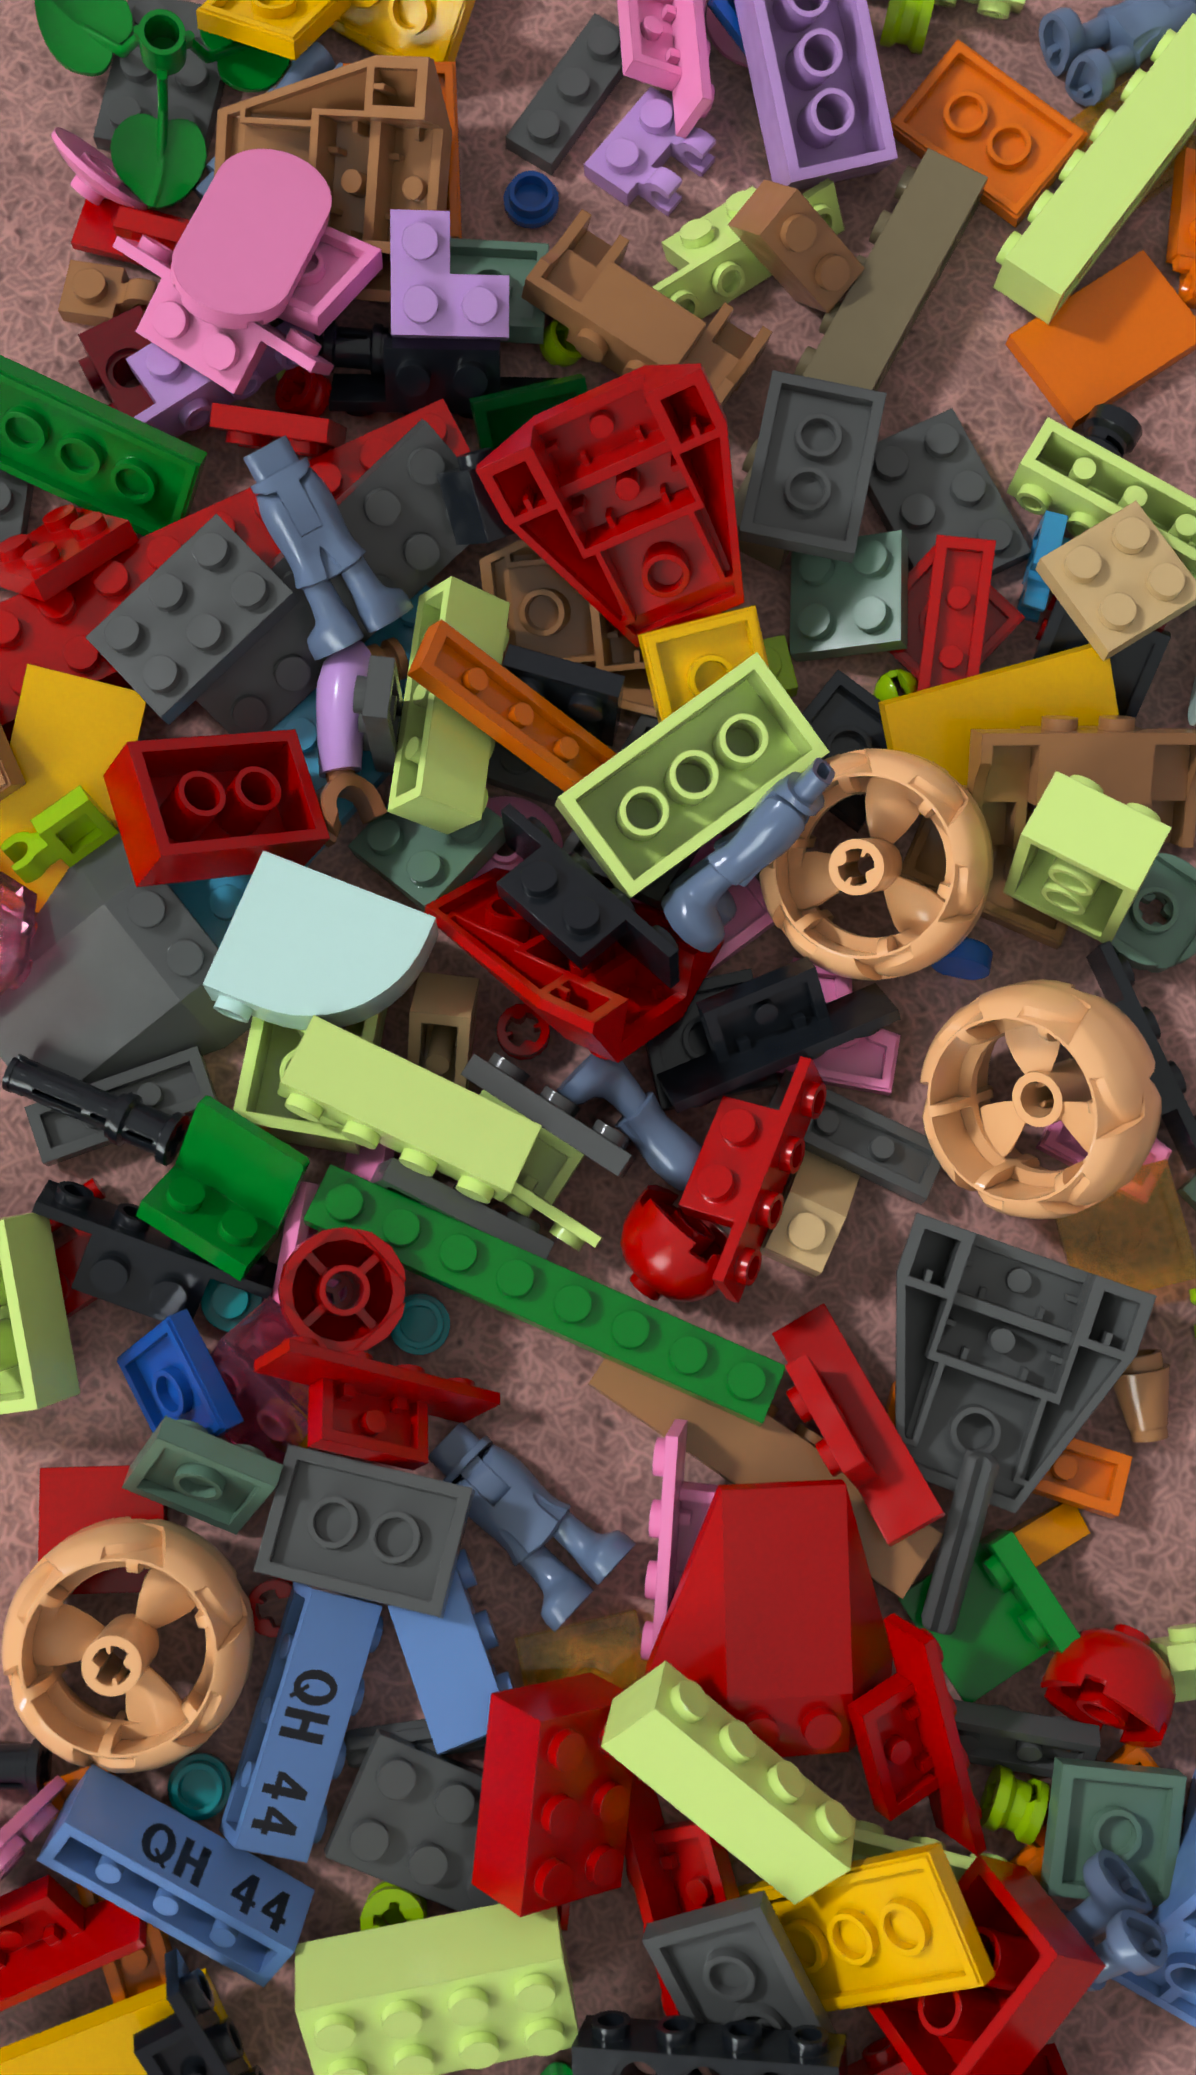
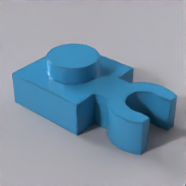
M1046 510L1034 532L1030 548L1032 552L1027 561L1022 582L1023 588L1017 605V610L1026 617L1025 620L1037 623L1040 612H1044L1050 589L1035 568L1041 557L1071 540L1064 537L1068 515Z

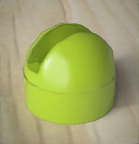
M555 319L544 329L543 344H540V351L548 363L554 366L568 367L575 364L582 355L574 345L566 341L569 328Z
M902 669L891 670L878 679L873 695L880 701L898 697L899 694L893 681H899L905 695L917 691L918 680L908 671Z

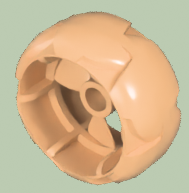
M867 748L837 754L824 759L835 772L832 783L822 793L824 796V807L815 816H810L801 836L789 850L759 872L762 896L775 926L783 931L792 947L800 955L808 957L814 965L846 978L870 981L891 979L917 972L940 961L959 946L976 925L986 905L990 881L993 878L994 859L992 841L984 815L969 791L952 777L946 769L912 753L891 749ZM866 793V821L870 838L844 841L835 848L832 854L818 851L806 852V848L814 847L816 836L811 834L814 827L831 807L847 797ZM919 813L933 821L944 844L946 874L944 882L939 884L937 893L915 881L900 876L903 865L902 857L894 843L906 833L918 818ZM860 856H871L874 861V868L866 872V879L865 875H861L858 869ZM840 891L849 895H864L884 891L890 916L899 933L887 937L857 935L832 922L834 916L828 909L820 910L818 906Z
M1027 980L985 992L970 1004L961 1007L943 1025L932 1041L926 1054L920 1077V1083L928 1086L927 1099L922 1114L924 1130L935 1157L951 1180L958 1187L969 1191H978L980 1198L987 1207L1006 1215L1029 1219H1055L1073 1215L1106 1200L1118 1189L1128 1184L1140 1170L1149 1155L1157 1137L1162 1113L1161 1096L1155 1084L1150 1080L1151 1075L1154 1073L1156 1062L1145 1038L1136 1025L1124 1012L1105 998L1075 989L1074 984L1057 980ZM1005 1036L1006 1043L1014 1060L1025 1075L1016 1082L1012 1092V1101L991 1104L990 1099L994 1096L993 1087L988 1085L989 1062L998 1038ZM1062 1044L1073 1057L1055 1063L1060 1045ZM1062 1121L1077 1142L1088 1152V1155L1081 1162L1064 1170L1050 1171L1040 1166V1161L1037 1157L1030 1153L1021 1154L1014 1146L1020 1138L1026 1123L1034 1127H1046Z
M130 1516L112 1518L89 1525L65 1538L50 1550L35 1565L27 1577L24 1578L13 1597L4 1623L2 1636L3 1673L9 1677L14 1707L20 1719L30 1733L52 1753L75 1765L88 1767L93 1763L112 1773L149 1771L176 1762L194 1752L210 1738L229 1716L244 1688L253 1661L255 1647L253 1612L249 1598L237 1579L236 1570L228 1559L204 1537L189 1528L162 1519H132ZM126 1567L127 1572L140 1574L144 1568L149 1569L138 1597L136 1614L127 1613L117 1616L106 1627L77 1607L64 1604L65 1600L74 1592L79 1584L102 1571ZM197 1607L199 1611L195 1615L198 1627L205 1629L206 1635L205 1660L198 1680L190 1692L181 1700L178 1693L149 1665L159 1649L157 1629L176 1621ZM116 1646L127 1653L124 1660L119 1659L114 1654L113 1650ZM82 1661L81 1671L86 1684L100 1695L113 1697L126 1693V1710H120L116 1717H112L96 1710L80 1699L62 1677V1674L67 1669V1664Z

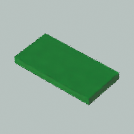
M0 355V470L84 509L127 519L130 521L135 533L142 536L189 516L208 452Z

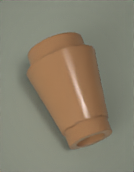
M1139 1349L1137 1356L1113 1386L1127 1428L1130 1430L1132 1442H1154L1169 1437L1167 1425L1170 1364L1163 1363L1162 1351L1160 1349Z

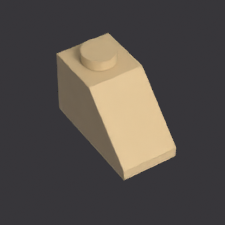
M421 972L418 976L409 1014L407 1060L468 1089L469 1080L460 1074L472 1057L479 978Z
M805 1150L802 1164L799 1170L793 1174L783 1197L784 1205L781 1218L774 1229H769L760 1249L761 1254L812 1278L822 1274L847 1217L860 1175Z

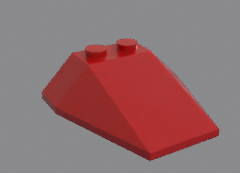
M701 363L644 365L533 416L476 465V472L503 522L636 647L640 646L637 634L719 614L745 603L727 418Z
M495 867L425 905L424 913L436 917L438 929L564 1038L588 1049L598 1058L612 1060L616 1063L625 1059L684 1016L724 943L723 939L710 953L697 950L686 943L673 930L665 917L664 911L652 906L632 902L636 913L652 927L654 925L663 927L670 933L679 947V982L670 989L617 941L581 970L498 896L496 882L509 873L510 870Z
M842 1479L718 1485L645 1667L646 1675L664 1661H667L687 1679L697 1683L706 1695L735 1719L745 1723L753 1734L781 1757L849 1752L857 1745L847 1705L892 1676L893 1656L848 1489Z

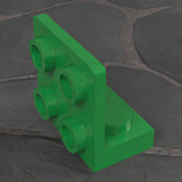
M206 1095L196 1106L175 1165L141 1200L136 1217L241 1282L278 1238L310 1160L287 1143Z
M998 1528L979 1541L955 1631L950 1635H944L928 1630L936 1638L943 1651L944 1660L941 1665L947 1678L962 1701L972 1703L1048 1651L1063 1653L1073 1641L1081 1637L1014 1533ZM933 1572L913 1584L903 1599L898 1597L899 1603L913 1625L918 1628H924L921 1615Z

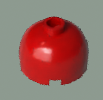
M648 1185L634 1202L624 1219L620 1244L623 1258L634 1272L629 1278L631 1283L639 1292L654 1301H658L663 1295L676 1302H696L716 1294L720 1289L712 1280V1276L729 1235L718 1224L685 1215L681 1208L672 1205L678 1198V1194L658 1185Z
M348 1227L319 1231L298 1244L283 1265L278 1285L281 1314L297 1337L313 1338L319 1342L321 1347L340 1352L367 1351L386 1339L403 1316L405 1307L403 1302L406 1293L404 1267L392 1247L372 1232ZM331 1279L339 1281L334 1287L327 1286L328 1281ZM344 1289L343 1297L340 1300L339 1291ZM326 1293L331 1294L333 1303L329 1302Z
M1116 1624L1113 1630L1096 1627L1078 1632L1081 1637L1074 1640L1063 1653L1055 1652L1041 1682V1688L1048 1687L1044 1697L1052 1706L1074 1721L1099 1725L1100 1732L1103 1724L1124 1730L1119 1742L1145 1748L1161 1746L1171 1720L1176 1697L1174 1677L1161 1655L1150 1647L1151 1640L1146 1634L1124 1624Z

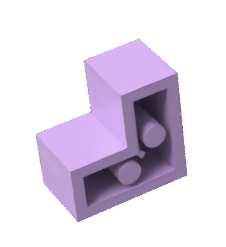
M390 209L391 336L393 338L495 339L507 341L509 338V275L450 274V211Z

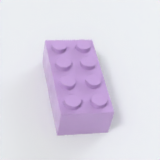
M734 0L772 182L804 190L816 186L827 178L833 182L880 172L898 158L867 0Z

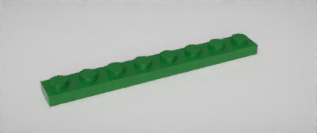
M331 1164L303 1219L305 1225L318 1231L348 1227L372 1232L392 1247L404 1269L759 1427L765 1420L785 1371V1365Z

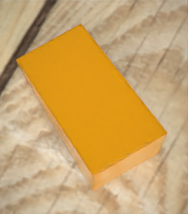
M1060 1503L1008 1530L1014 1533L1035 1567L1090 1534L1078 1508L1064 1503Z

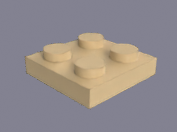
M1134 501L1041 557L1035 568L1103 662L1196 605V579L1137 501Z

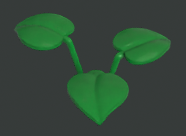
M35 0L37 22L45 44L54 58L66 69L83 76H99L110 67L113 54L125 58L140 45L141 58L144 65L156 74L158 119L148 114H135L126 118L115 129L110 147L111 159L117 175L123 181V184L142 203L146 204L148 209L163 210L183 201L199 183L206 165V145L199 127L187 119L168 120V76L176 74L183 68L187 59V49H190L204 63L209 64L217 61V70L222 81L233 89L247 93L262 92L275 86L283 78L291 62V59L200 30L201 40L208 49L206 50L195 40L192 31H185L181 19L175 13L165 9H155L143 16L140 23L133 28L132 13L126 0Z

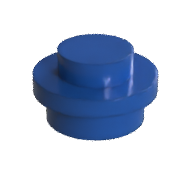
M525 171L518 174L508 184L504 192L505 212L509 219L518 226L529 229L540 228L551 222L558 212V191L549 178L540 172Z

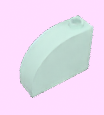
M263 850L206 975L203 986L211 1000L216 1001L213 1007L216 1011L240 1022L248 1023L250 1017L254 1016L282 1027L306 1030L313 1015L340 1028L362 1022L389 1007L414 983L423 970L439 935L436 917Z

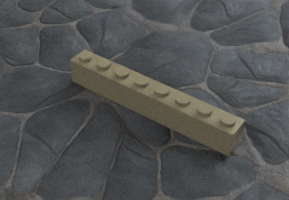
M929 148L917 169L910 165L907 166L894 193V198L899 200L892 213L883 210L869 238V242L874 244L868 257L857 256L858 261L865 269L850 286V290L842 304L837 302L829 313H825L819 328V332L824 334V337L817 349L810 346L805 349L794 372L795 375L878 391L974 216L988 179L987 176ZM758 438L751 446L742 470L748 474L739 489L734 487L738 534ZM739 541L740 552L780 571L790 552L789 550Z

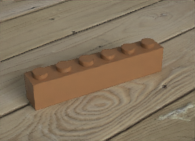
M606 1358L588 1383L590 1387L663 1437L666 1436L675 1419L688 1420L686 1452L732 1484L842 1479L848 1489L871 1578L895 1596L904 1598L943 1536L941 1532L928 1525L890 1547L858 1489L843 1473L833 1477L815 1447V1443L823 1438L802 1424H799L794 1432L773 1419L779 1409L772 1403L763 1424L759 1427Z

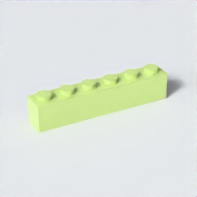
M1194 13L1191 14L1178 32L1171 28L1168 29L1151 55L1150 60L1154 64L1148 72L1139 68L1134 73L1120 96V100L1124 102L1117 112L1110 108L1104 112L1090 134L1089 139L1093 141L1092 145L1086 153L1079 149L1075 150L1058 177V180L1063 183L1054 194L1047 189L1041 194L1027 217V220L1031 222L1030 226L1023 235L1014 231L1008 237L995 261L1002 266L993 288L1047 324L1051 322L1196 130V15Z

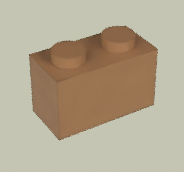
M764 179L728 224L796 302L825 313L831 311L865 269L801 192L790 186Z

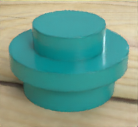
M210 1279L201 1299V1307L205 1318L214 1327L223 1331L237 1332L250 1327L258 1319L263 1308V1297Z
M412 1294L405 1297L403 1316L390 1333L393 1341L400 1349L413 1355H426L436 1351L445 1343L450 1332V1316L447 1309L438 1299L428 1294Z
M208 1753L189 1755L180 1761L171 1772L168 1781L169 1800L175 1810L191 1820L209 1819L217 1815L227 1804L233 1784L231 1773L227 1765L215 1755Z

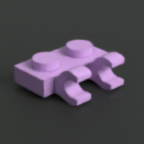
M650 86L585 162L584 176L627 207L639 195L660 212L669 216L682 201V196L675 192L682 184V179L672 170L662 166L672 156L692 172L702 177L715 162V157L708 152L716 144V140L708 132L697 127L691 130L686 139L676 136L673 100Z

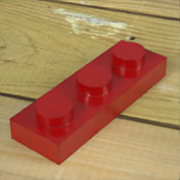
M947 535L936 536L917 691L979 674L996 540Z

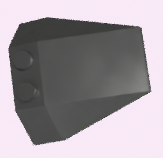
M119 827L116 828L119 832L75 865L69 867L0 969V1057L7 1066L14 1057L17 1058V1055L21 1054L41 1065L91 1084L195 1046L200 1048L203 1055L227 1047L251 1027L253 1016L250 1017L248 1023L229 1018L213 1008L216 1001L211 1000L203 986V982L219 948L169 884L136 887Z
M916 1212L896 1270L895 1427L926 1481L955 1492L965 1453L968 1450L986 1452L995 1456L999 1463V1471L990 1504L1016 1513L1137 1356L1157 1296Z

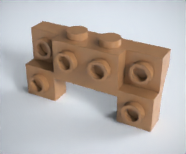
M581 209L559 241L546 255L539 259L526 277L521 298L568 327L569 332L566 341L574 345L584 358L592 362H600L620 376L644 365L701 363L723 408L734 390L737 391L765 350L772 331L763 326L756 337L753 338L729 322L734 308L724 302L704 331L707 324L705 321L621 268L619 265L624 260L629 240L620 234L612 246L588 231L591 214Z
M1046 715L1042 716L1041 726H1020V729H971L967 785L962 786L969 791L984 815L992 845H1006L1011 849L1017 848L1020 835L1026 826L1027 803L1029 802L1037 806L1053 775L1058 771L1068 777L1071 775H1081L1091 779L1103 789L1105 795L1125 805L1128 803H1138L1150 808L1159 815L1162 823L1172 827L1164 843H1173L1182 848H1193L1196 824V728H1139L1135 726V717L1121 715L1099 716L1098 726H1078V717Z

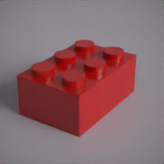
M296 729L128 741L103 775L136 887L253 874L263 850L305 866L330 839Z
M591 1672L491 1693L472 1885L519 1917L621 1887L633 1772L604 1750L601 1744L612 1700L623 1692L624 1689Z
M978 1854L957 1883L993 1967L995 1976L985 1986L865 2005L912 2075H1022L1106 1966L1025 1866Z

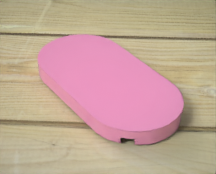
M274 149L242 151L228 158L220 166L176 244L172 255L170 279L173 289L176 287V290L181 294L180 302L191 314L214 326L226 329H248L249 322H257L263 319L262 325L277 319L284 312L329 222L332 196L326 180L319 171L295 155Z

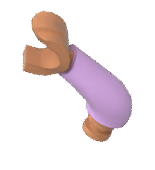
M394 637L383 640L381 647L377 644L366 646L359 640L329 655L323 662L316 688L319 776L326 778L327 784L318 789L316 795L330 839L325 843L327 847L336 843L342 827L339 820L337 798H345L353 803L363 825L387 813L382 798L374 785L356 774L362 770L364 733L358 732L359 714L353 712V695L357 675L367 676L370 655L395 658L399 681L407 678L408 659L402 645Z

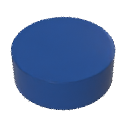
M966 937L950 954L932 964L931 967L943 975L966 980L983 979L990 974L993 951L985 943Z

